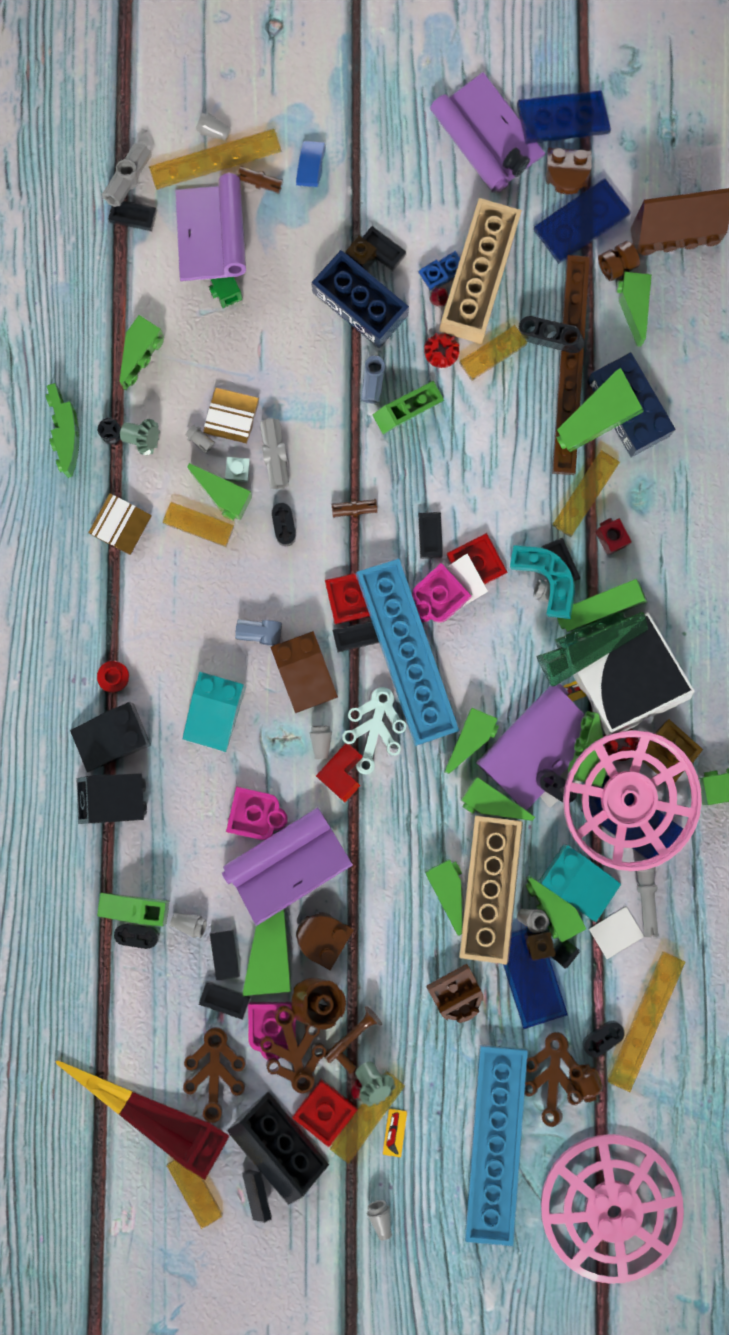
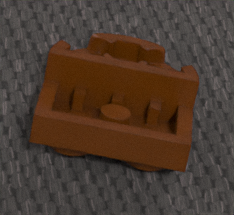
M548 148L545 174L547 185L551 183L556 187L555 191L562 194H576L580 188H586L592 167L591 151Z
M324 912L306 916L300 922L296 931L298 948L308 959L331 971L354 929Z
M468 964L426 985L444 1019L463 1023L471 1020L479 1013V1006L484 999L483 993Z

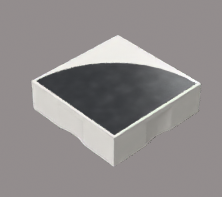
M649 613L566 652L565 662L580 689L588 697L593 712L599 714L601 727L606 736L620 731H627L650 716L663 713L690 700L695 692Z

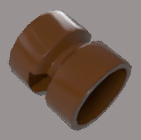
M627 240L617 245L614 250L610 249L598 256V263L605 278L611 282L622 276L624 272H630L639 267L640 258L634 245Z

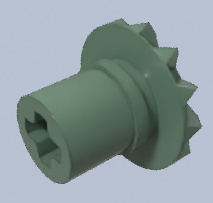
M145 419L140 425L126 422L120 430L121 441L136 445L138 452L142 455L148 456V454H153L154 448L158 447L157 442L160 440L158 438L160 433L158 423L152 419Z
M366 1062L356 1070V1076L363 1086L359 1094L363 1104L368 1106L378 1105L380 1101H385L387 1096L392 1095V1091L396 1087L394 1079L387 1074L381 1075L373 1062Z

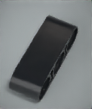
M526 316L519 323V331L529 343L569 353H578L584 347V338L580 330L575 326L534 316ZM530 327H535V329L532 332L527 333V330ZM550 332H556L553 337L547 338ZM571 337H577L576 341L568 343Z

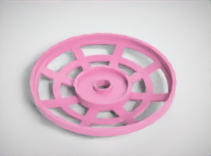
M637 730L609 734L585 749L569 772L563 796L564 815L567 826L580 848L591 858L603 865L625 871L646 870L659 866L680 852L696 829L702 803L698 775L685 753L674 743L662 736ZM619 738H640L636 751H620L608 756L603 744ZM649 740L667 748L676 756L679 762L666 768L658 759L646 754ZM595 750L600 762L591 770L585 784L573 783L574 775L580 764ZM621 758H633L630 771L618 773L612 763ZM642 761L649 762L660 773L650 779L640 774ZM602 768H605L610 779L604 787L591 786L596 775ZM684 770L688 776L691 788L690 808L677 805V790L672 778ZM664 781H666L669 791V803L658 800L655 788ZM570 792L582 794V809L587 821L577 830L570 813ZM628 793H633L635 797L631 805H626L624 802V797ZM589 795L601 798L603 810L594 817H592L589 808ZM656 810L665 811L664 819L653 830L648 820ZM674 814L688 817L680 836L666 849L659 836L668 828ZM607 818L617 824L615 838L605 834L598 827ZM640 826L646 835L636 840H625L627 828ZM592 830L599 838L614 845L613 859L605 858L592 850L582 838ZM651 842L658 852V855L643 861L622 862L624 848L640 847Z
M616 1134L589 1137L563 1152L550 1169L541 1196V1218L544 1230L559 1258L580 1275L604 1283H625L637 1280L659 1267L671 1254L678 1241L684 1216L683 1198L679 1183L666 1161L643 1142ZM608 1144L629 1146L642 1151L646 1155L638 1167L627 1161L611 1159ZM591 1147H599L601 1161L587 1166L577 1176L565 1167L579 1153ZM654 1161L661 1166L668 1176L675 1196L662 1199L657 1185L647 1174ZM613 1168L625 1169L635 1174L627 1185L623 1182L615 1181ZM603 1169L605 1182L598 1184L593 1189L583 1182L591 1174ZM560 1175L570 1183L565 1196L564 1213L549 1214L551 1191L555 1180ZM643 1180L651 1189L655 1201L642 1203L636 1194ZM577 1190L587 1197L585 1211L583 1212L571 1211L573 1198ZM616 1205L620 1207V1213L617 1217L608 1216V1209L611 1206ZM677 1206L676 1228L667 1246L657 1239L663 1226L664 1209ZM657 1211L656 1223L652 1234H650L641 1227L643 1215ZM587 1222L594 1232L586 1243L578 1236L573 1223ZM551 1224H566L572 1240L580 1248L572 1259L559 1246L553 1234ZM634 1235L645 1242L637 1250L629 1254L625 1253L624 1241L632 1238ZM601 1240L612 1242L615 1245L616 1256L603 1255L594 1251V1249ZM651 1247L661 1253V1256L647 1268L628 1275L627 1262L639 1258ZM588 1256L601 1262L617 1264L618 1277L597 1275L586 1271L580 1265Z

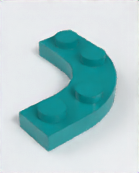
M514 545L510 562L511 570L533 571L544 575L550 583L547 616L571 619L575 584L565 562L557 554L547 549Z

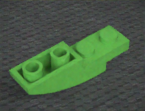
M53 383L46 385L48 394H45L49 407H53L55 413L52 415V420L56 429L50 430L52 438L49 441L53 451H57L59 459H56L59 472H63L70 478L73 476L79 454L78 419L75 407L70 401L64 403L60 389Z

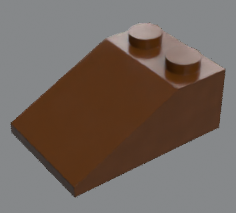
M314 631L270 647L295 714L338 698Z

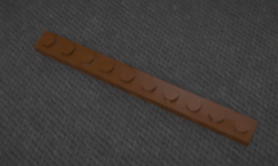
M568 255L566 258L562 323L577 327L583 338H585L590 257ZM571 337L568 343H573L577 337ZM584 347L578 353L560 351L552 474L575 475L577 449L569 452L567 448L562 449L556 437L560 436L557 429L580 407Z

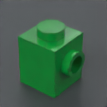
M234 277L210 279L212 285L208 286L213 299L218 298L222 309L242 300L241 291Z

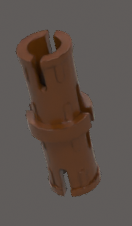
M240 166L238 171L240 174L237 176L241 181L255 185L257 189L264 188L280 194L283 180L265 175L263 171L256 172Z
M352 499L351 502L331 503L333 518L351 515L354 518L361 514L378 513L376 499L364 501Z

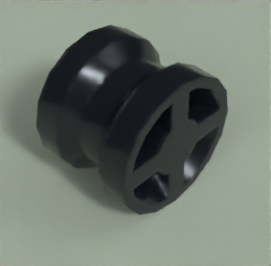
M515 147L506 156L502 166L505 169H510L512 175L518 177L528 166L530 158L521 155L520 150Z
M112 418L100 421L97 431L102 440L111 445L120 442L121 427L118 422Z

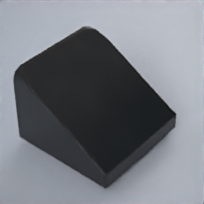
M568 940L560 941L554 948L556 956L552 958L566 969L580 953V950Z

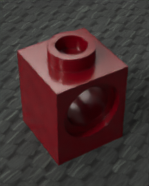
M612 518L601 522L599 524L600 527L595 532L607 556L632 543L620 518L614 521ZM609 530L616 532L617 540L610 539L607 532Z

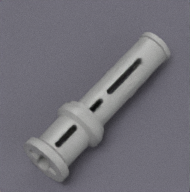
M656 867L637 871L639 885L636 887L638 893H641L644 937L659 936L654 893L658 889L654 880V870H656Z

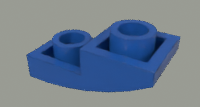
M303 141L297 169L296 186L318 187L322 175L321 164L326 151L325 142Z
M454 251L440 261L436 259L418 271L429 290L436 289L455 278L460 257Z

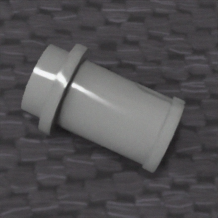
M191 426L185 434L188 437L187 440H192L207 453L214 446L215 442L200 430L201 427Z

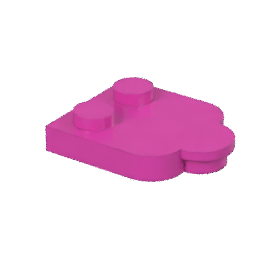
M442 563L419 582L412 592L421 622H428L430 620L437 623L445 622L472 598L470 593Z
M236 787L226 832L265 840L271 837L274 831L281 830L286 826L287 814L279 808V801L274 795Z
M291 1002L248 1003L249 1045L252 1049L261 1051L262 1056L266 1060L270 1058L280 1059L281 1057L271 1052L266 1053L262 1051L260 1040L264 1036L272 1037L274 1043L288 1049L283 1028L276 1023L274 1014L280 1006H288L292 1009ZM286 1011L280 1013L281 1018H285L288 1015ZM294 1017L292 1028L296 1038V1019ZM266 1041L263 1046L269 1047L271 1042Z

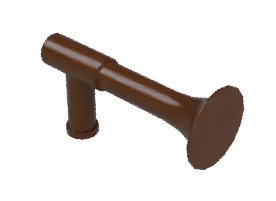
M365 1006L366 1013L361 1022L342 1040L340 1039L324 1056L328 1063L337 1059L349 1074L357 1066L347 1058L343 1051L368 1027L374 1024L382 1025L379 1017L367 1006Z

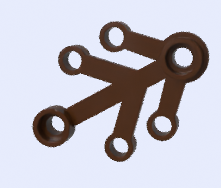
M280 1006L276 1009L274 1017L276 1023L283 1028L288 1049L274 1043L273 1038L270 1036H264L260 1040V1047L266 1053L271 1052L293 1063L295 1071L281 1066L277 1058H270L266 1062V1068L270 1074H277L291 1081V1086L296 1092L307 1093L314 1086L312 1074L320 1059L326 1055L324 1045L322 1043L313 1044L311 1047L312 1056L305 1067H303L302 1059L314 1037L320 1033V1029L316 1028L314 1032H309L308 1030L311 1025H305L306 1033L297 1046L292 1028L294 1013L290 1007ZM283 1011L288 1013L285 1018L280 1017V1013ZM266 1041L271 1042L269 1047H264L263 1044ZM317 1048H322L320 1054H315ZM272 1063L278 1064L275 1069L269 1068ZM300 1078H306V1081L304 1083L298 1082Z
M219 1027L210 1028L205 1033L204 1044L194 1054L188 1055L184 1061L186 1069L194 1070L197 1068L199 1061L210 1052V1062L193 1078L187 1079L183 1085V1090L186 1094H194L198 1086L209 1076L208 1104L203 1109V1118L208 1123L219 1121L223 1112L221 1105L218 1104L219 1076L230 1087L233 1095L239 1096L245 1089L244 1082L236 1080L220 1062L221 1052L231 1062V1067L234 1071H242L246 1065L244 1057L237 1056L227 1045V1034ZM218 1035L220 1042L214 1043L212 1036ZM193 1058L196 1061L195 1066H189L188 1059ZM241 1060L243 1066L240 1068L236 1067L234 1061ZM187 1083H193L195 1085V1089H187ZM235 1084H240L242 1090L237 1092L234 1090L233 1086ZM211 1107L217 1109L216 1115H211L209 1113V1109Z
M560 1032L549 1034L545 1040V1048L534 1057L527 1058L526 1066L527 1072H535L539 1069L540 1063L551 1056L550 1066L532 1081L525 1082L524 1093L528 1097L535 1095L538 1088L549 1080L547 1108L542 1112V1121L549 1127L560 1124L563 1119V1114L557 1107L559 1083L566 1091L567 1100L571 1105H578L583 1101L582 1092L575 1088L560 1068L561 1059L570 1069L569 1076L574 1081L581 1080L585 1075V1070L581 1065L577 1064L568 1052V1040ZM554 1040L558 1041L559 1043L558 1049L554 1048L553 1046ZM530 1060L535 1064L534 1069L529 1067ZM575 1068L580 1071V1077L574 1075ZM528 1084L531 1085L533 1088L532 1093L528 1092L527 1090ZM573 1093L578 1095V1101L572 1099ZM548 1113H551L553 1115V1121L548 1120Z

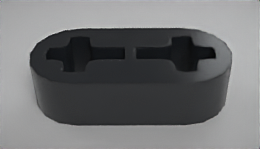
M278 503L272 509L275 536L280 545L288 547L296 540L291 508L287 504ZM279 509L288 512L283 523H281L280 516H276L279 513ZM282 527H287L288 534H292V536H289L288 541L280 538L283 535Z
M541 770L536 777L537 785L563 802L564 794L559 791V788L563 787L565 789L567 780L552 770ZM544 778H550L555 782L554 785L546 783ZM570 792L569 803L576 799L577 793Z
M124 923L115 929L114 939L123 946L150 949L158 943L159 933L153 927ZM127 928V932L135 934V937H128L124 941L123 936L119 935V933ZM149 931L154 940L146 944V940L139 938V935H146Z
M608 1021L584 1038L583 1049L589 1056L599 1057L620 1043L625 1036V1031L618 1022ZM610 1027H613L614 1029H619L616 1031L618 1035L617 1037L614 1038L611 1035L606 1039L604 1038L610 1033ZM591 1040L594 1042L603 1040L597 1045V1051L588 1049L591 1046L589 1043Z

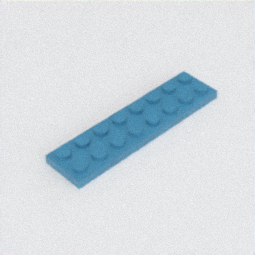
M400 559L356 572L357 580L415 746L458 732L457 722Z
M480 1045L465 1242L513 1246L527 1049Z

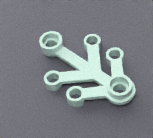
M385 687L377 688L372 693L371 701L359 708H352L348 712L349 720L357 722L362 718L363 714L375 709L372 719L353 730L345 731L342 735V740L346 744H352L356 738L369 731L363 757L356 764V769L361 774H370L375 768L372 757L378 733L387 746L386 750L389 755L395 756L401 751L399 743L394 742L382 721L384 711L393 723L392 729L395 733H403L406 730V723L400 720L392 706L394 702L392 691ZM381 694H384L387 697V701L385 703H381L379 701V696ZM352 711L359 713L358 719L351 717ZM397 722L403 724V729L401 731H398L395 728V724ZM346 733L353 734L352 741H346ZM392 744H395L398 748L396 753H391L389 750ZM363 761L370 763L369 769L364 770L361 764Z

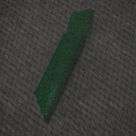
M624 612L615 613L555 639L558 649L536 656L549 684L552 687L558 685L648 629L645 613L639 612L631 617H626Z

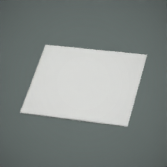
M468 554L446 567L472 596L463 607L488 592Z
M624 907L589 929L606 959H609L644 937L627 907Z

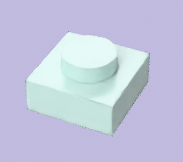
M227 457L225 480L248 483L250 459Z

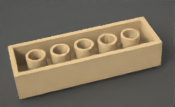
M478 199L439 332H446L449 335L482 344L522 210L485 199Z
M475 816L460 958L506 965L509 962L523 821Z

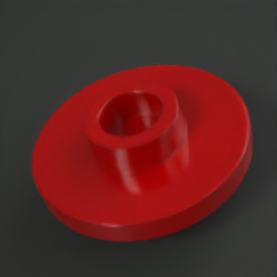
M108 661L98 670V684L107 692H119L129 682V671L124 664L118 661Z

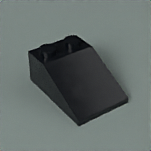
M131 702L106 711L70 730L87 773L151 746L136 707Z

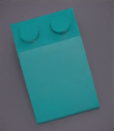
M199 672L182 739L227 752L246 686Z
M566 844L562 845L538 881L594 922H597L621 886V883Z

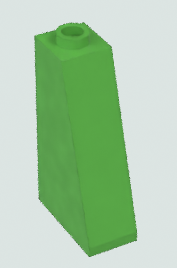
M621 368L614 372L557 429L560 436L556 438L562 449L567 448L569 452H572L643 413V409Z
M634 579L573 604L571 619L557 618L561 629L572 632L645 604L647 599L640 582Z
M285 908L256 926L243 996L290 992L292 989Z

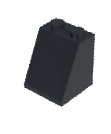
M142 773L76 778L78 824L144 820V815L147 814V804L143 801L146 781L142 778Z

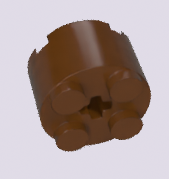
M308 978L295 985L291 1007L296 1020L305 1025L325 1030L335 1026L339 1018L344 1015L346 998L343 991L334 982L320 978Z

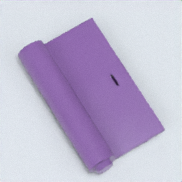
M484 72L451 97H448L447 94L441 95L430 106L431 112L492 192L503 191L508 186V182L515 178L510 169H505L502 166L504 159L512 149L517 147L521 155L530 158L526 169L545 155V152Z
M226 173L220 176L218 180L219 186L175 190L180 281L237 277L246 272L240 178L237 175Z
M551 684L476 761V764L526 811L545 792L536 783L537 774L543 769H549L560 776L568 768L570 761L573 760L575 741L581 733V720L584 713L567 696L568 691L561 684L557 686ZM544 778L546 783L550 785L554 783L550 778Z
M317 807L223 866L222 876L228 885L232 883L236 887L252 920L257 926L345 871L353 864L322 812Z

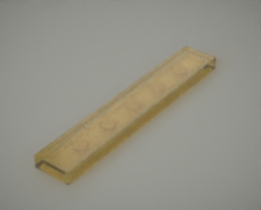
M271 129L149 166L155 188L158 190L280 153L281 147L275 129Z
M662 951L607 1081L631 1092L685 961Z

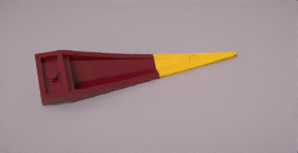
M59 1060L56 1061L60 1068L182 1167L206 1180L228 1141L229 1134L206 1121L139 1095Z

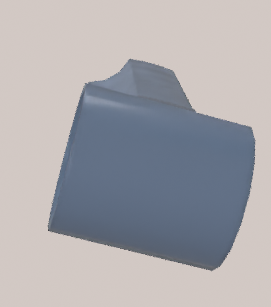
M371 356L365 362L361 401L369 404H376L381 401L385 363L379 356ZM376 364L381 370L374 373L369 370V367Z
M238 619L235 639L255 641L263 645L274 646L280 643L282 623L271 620L257 622Z

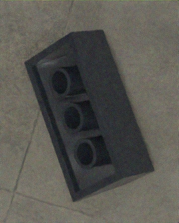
M269 1092L257 1100L227 1129L230 1136L288 1205L302 1198L329 1166V1163Z

